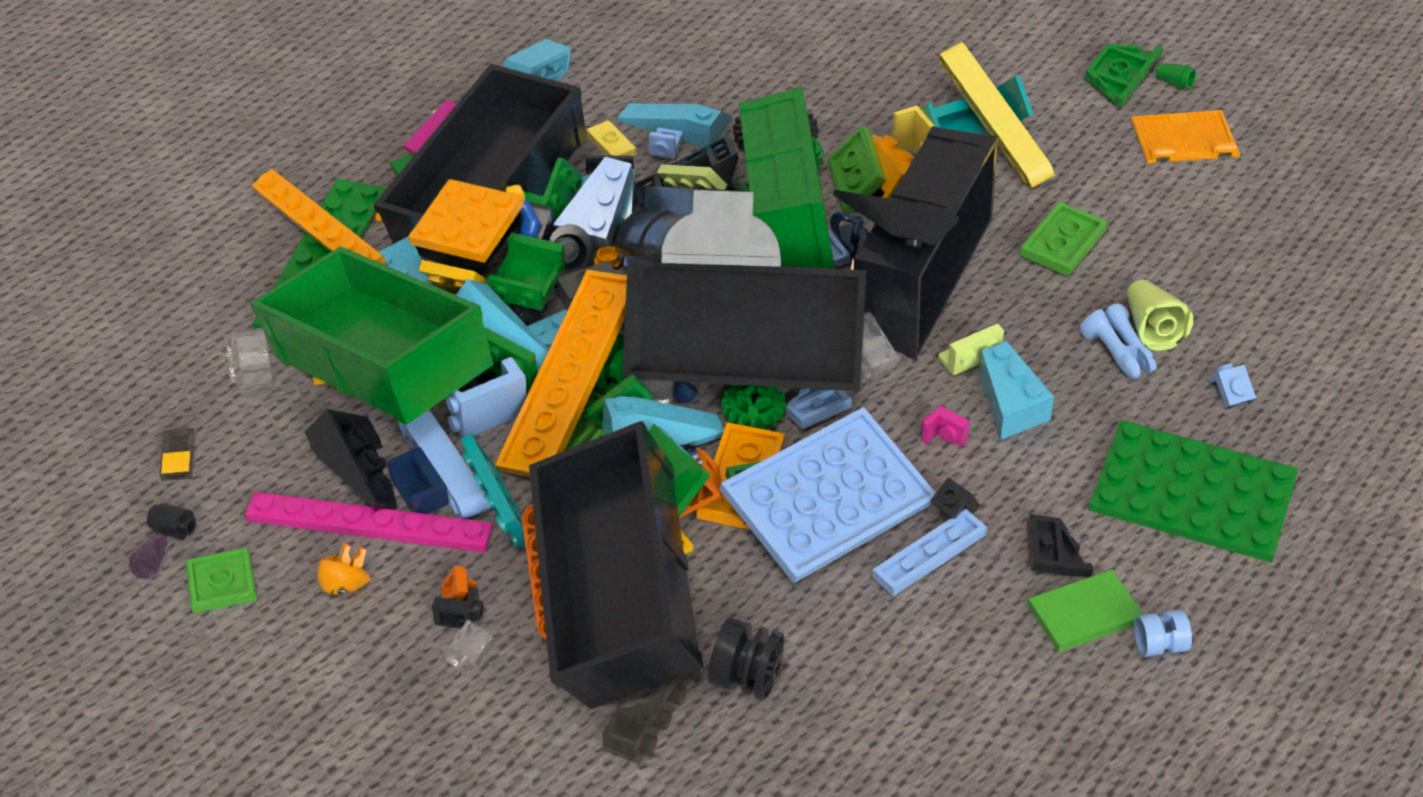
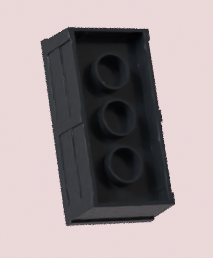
M490 64L373 204L376 212L381 216L392 243L394 244L410 235L449 179L506 192V187L519 185L524 192L541 196L547 188L557 159L560 157L568 161L579 146L581 147L587 139L581 102V88ZM520 213L517 214L485 263L418 246L415 247L421 257L456 268L475 271L482 275L488 267L490 260L517 227L521 215Z
M935 126L931 127L925 141L900 183L896 186L890 199L924 204L959 216V220L935 245L922 243L921 248L904 245L905 239L893 236L877 224L873 226L854 257V270H867L864 341L899 352L913 360L917 359L992 221L998 136L990 134L981 135Z
M628 259L622 378H628L634 374L638 379L860 392L867 270L788 266L676 264Z
M641 420L529 465L551 682L557 687L560 686L587 707L595 708L704 668L702 654L698 649L687 576L689 567L687 556L683 550L673 478H675L672 463L649 433L643 421Z

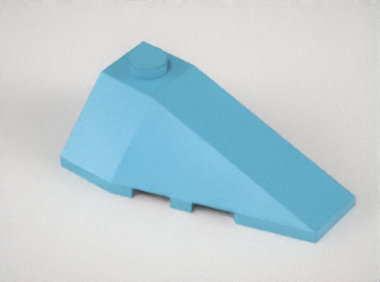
M629 103L617 118V121L652 132H656L658 127L683 131V141L701 147L716 141L732 120V116L722 111L699 104Z
M468 279L456 295L481 306L484 327L535 353L538 374L549 349L486 283Z
M619 396L604 399L602 420L604 435L641 420L648 431L655 424L661 427L680 446L685 444L696 446L722 438L724 432L718 415L714 413L638 397Z

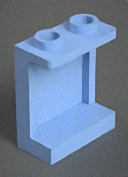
M512 357L501 361L502 376L465 392L457 390L445 398L450 410V416L447 417V420L454 433L459 432L462 438L470 433L476 436L518 417L527 397L526 377Z

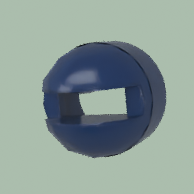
M678 381L674 387V397L680 403H689L699 395L698 390L691 382Z

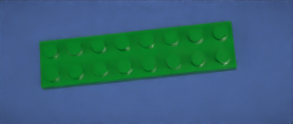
M336 179L321 208L363 240L377 214L373 204L387 187ZM305 232L273 288L323 258L330 251ZM256 316L252 323L253 329L264 332Z

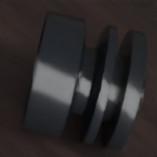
M731 617L727 618L719 631L712 651L708 671L709 683L732 690L741 678V691L744 695L751 694L754 689L755 698L765 700L773 684L776 682L782 667L785 645L784 633L773 631L769 636L768 628L762 627L752 639L751 623Z

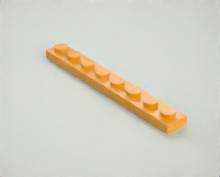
M272 168L267 173L262 174L251 185L262 198L328 251L332 252L341 246L381 264L387 263L382 254Z

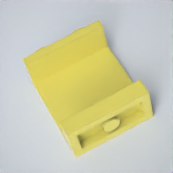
M916 105L894 112L892 138L897 140V146L905 151L912 149L917 154L931 127L935 125Z

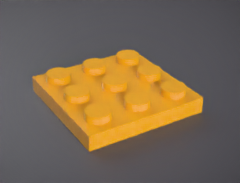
M449 179L408 236L410 244L485 263L523 207V197Z

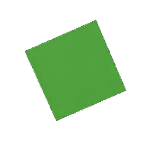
M248 547L185 560L193 613L257 600Z

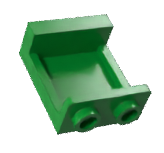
M511 232L507 239L508 254L496 276H488L487 285L506 303L542 311L566 265L564 244Z

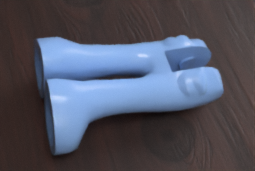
M1113 304L1108 307L1105 313L1102 309L1093 312L1079 327V331L1085 339L1093 340L1099 337L1109 349L1118 367L1130 379L1140 377V368L1146 375L1156 370L1157 367L1153 354L1135 333L1129 322L1130 313L1125 306ZM1115 331L1122 337L1126 345L1120 341Z

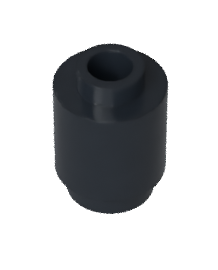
M162 503L151 507L147 515V525L157 534L184 540L187 535H191L194 532L196 519L194 518V513L189 509Z

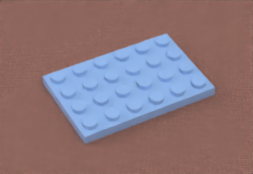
M864 407L722 482L719 488L720 492L793 583L798 582L932 505L930 500L936 493Z

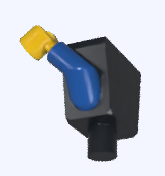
M519 185L506 187V192L521 195L524 200V205L519 211L521 216L515 233L549 241L551 234L555 231L553 225L555 218L552 208L525 200V194Z

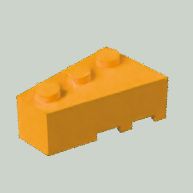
M872 134V139L886 177V181L877 190L882 188L885 192L882 198L890 199L914 157L909 152L900 149L897 146V140L891 136L884 135V137Z

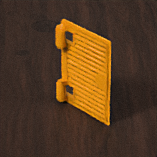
M1222 110L1131 117L1147 163H1156L1157 158L1167 157L1169 162L1218 158L1219 153H1229L1231 157H1240L1237 143L1233 139Z

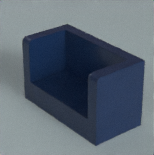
M421 447L387 461L390 480L411 512L428 514L449 505L447 486Z

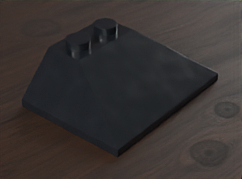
M729 134L671 165L711 167L727 184L724 190H729L739 157ZM656 172L635 183V190L641 208L645 204V186L666 187L663 184L664 180Z

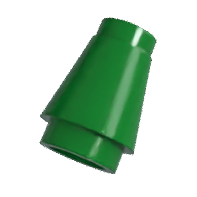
M1160 63L1156 70V77L1181 90L1184 88L1190 89L1196 80V70L1190 65Z

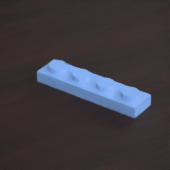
M965 509L955 519H949L874 568L872 578L894 597L986 536L987 527Z

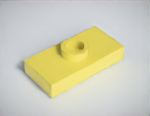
M609 120L586 129L587 137L605 155H636V147Z

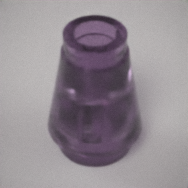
M152 534L130 555L129 569L135 576L147 579L157 574L167 546L166 538L160 534Z

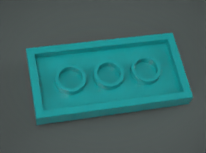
M470 433L460 439L466 450L462 455L471 469L475 467L473 476L482 490L485 489L487 494L484 495V498L493 511L497 509L498 515L495 518L504 533H508L516 548L522 546L526 550L522 514L495 464Z

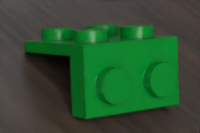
M559 157L544 196L524 192L525 200L551 207L556 221L581 189L582 175L566 159Z

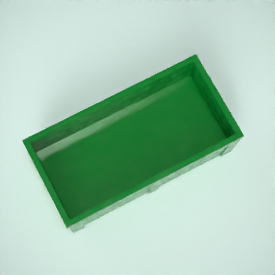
M800 86L785 92L739 103L749 190L753 192L752 215L766 223L775 234L780 249L781 266L835 269L803 87Z
M341 246L249 303L276 358L280 362L288 363L334 386L336 390L343 394L348 393L397 418V421L405 425L494 365L480 305Z

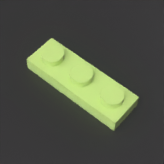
M662 164L656 172L664 180L663 184L666 187L724 190L727 186L711 167Z

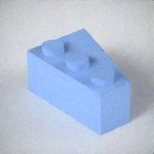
M604 157L553 224L555 230L566 224L577 225L589 234L593 246H610L634 177L632 165L627 162Z

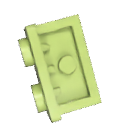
M995 324L951 343L948 350L939 353L938 360L953 376L980 365L981 350L1003 342L1004 330L999 324Z

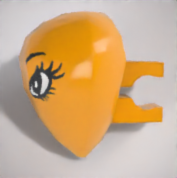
M342 543L338 557L328 555L320 560L317 568V579L322 591L330 595H344L362 588L371 580L367 571L362 568L366 554L364 547L358 546L356 555L350 558L349 550L351 546Z

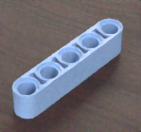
M430 410L407 425L398 421L403 436L407 435L409 438L407 442L411 448H422L446 484L449 505L455 514H460V519H468L490 509L489 504L484 498L486 492L480 488L472 471Z

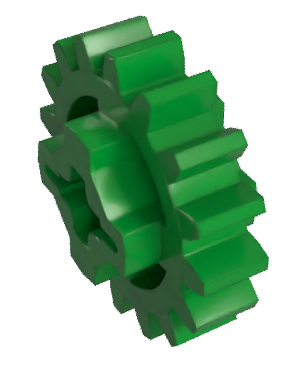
M731 384V390H724L721 409L723 410V418H729V423H738V425L753 428L759 427L766 430V425L774 428L776 427V420H783L786 401L784 400V393L778 392V387Z

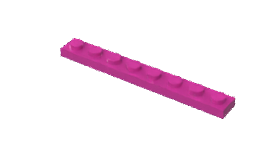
M255 491L245 513L246 521L482 553H486L493 531V524L491 522Z

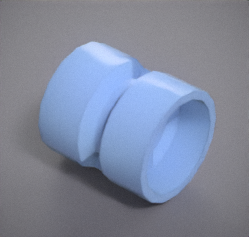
M1184 610L1164 611L1160 617L1156 613L1137 615L1134 619L1135 641L1142 657L1162 655L1165 649L1171 654L1186 652L1191 649V627Z

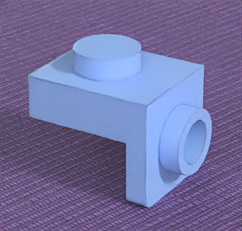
M658 127L656 132H650L649 155L675 159L683 141V131Z
M1232 363L1220 366L1215 369L1216 374L1208 378L1210 384L1217 383L1226 407L1256 398L1245 365L1234 368Z

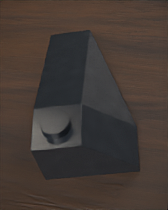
M326 409L305 431L312 451L372 507L393 510L397 503L392 483L383 473L382 469L387 464L384 458L378 456L376 449H380L382 444L370 419L367 416Z

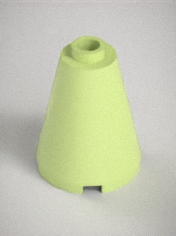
M1138 280L1130 285L1126 294L1137 335L1147 348L1155 351L1172 349L1177 346L1176 342L1182 337L1186 338L1190 334L1193 326V314L1184 302L1148 280Z

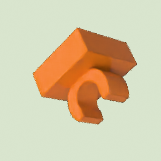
M455 565L441 584L442 598H456L461 601H467L469 591L477 586V582L473 579H467L466 568Z

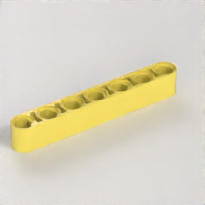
M960 42L938 54L944 71L989 134L998 136L997 145L1021 179L1029 185V188L1032 189L1054 177V170L1046 156L964 43Z

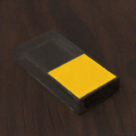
M194 428L163 430L160 464L161 481L192 479L195 444Z

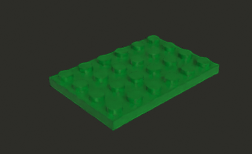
M1120 420L1088 510L1272 563L1299 468Z

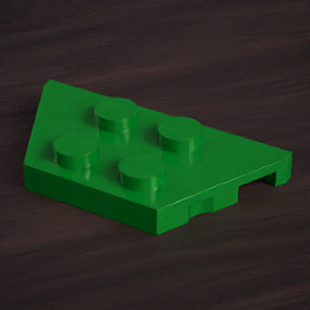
M1107 44L1087 68L1085 79L1115 105L1122 108L1162 56L1163 47L1155 46L1154 51L1139 50V45Z

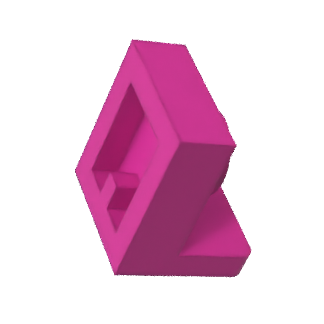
M939 406L932 414H927L921 423V429L923 430L922 442L927 444L938 434L946 442H953L962 447L968 441L970 421Z

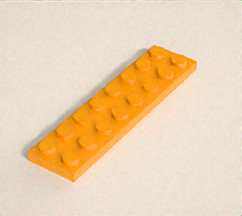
M593 270L586 271L495 463V467L499 472L530 478L529 465L565 451L625 320L627 275Z

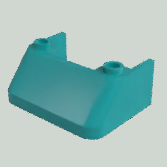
M1020 75L1014 76L996 88L1020 122L1034 115ZM965 99L933 108L931 102L920 108L935 127L981 135L989 134Z

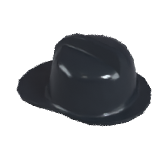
M573 224L558 227L551 234L549 241L564 244L566 265L560 276L588 268L592 249L589 234L583 228Z

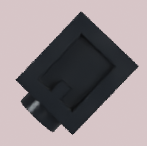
M949 477L930 500L935 507L952 519H955L964 509L973 514L980 507L972 493Z
M471 588L467 601H461L456 598L435 597L432 605L435 625L471 631L475 620H481L484 610V602L479 600L478 588Z

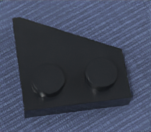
M1030 514L1027 520L1031 570L1078 577H1091L1094 571L1093 566L1090 562L1085 564L1078 553L1080 546L1068 534V529L1063 521L1056 517Z

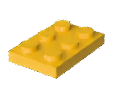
M421 260L419 272L427 276V281L436 283L435 286L454 295L457 294L468 279L487 284V279L475 271Z

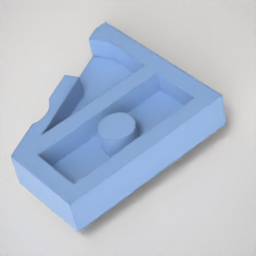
M802 388L798 396L792 398L786 405V414L803 430L851 408L852 398L846 392L840 390Z

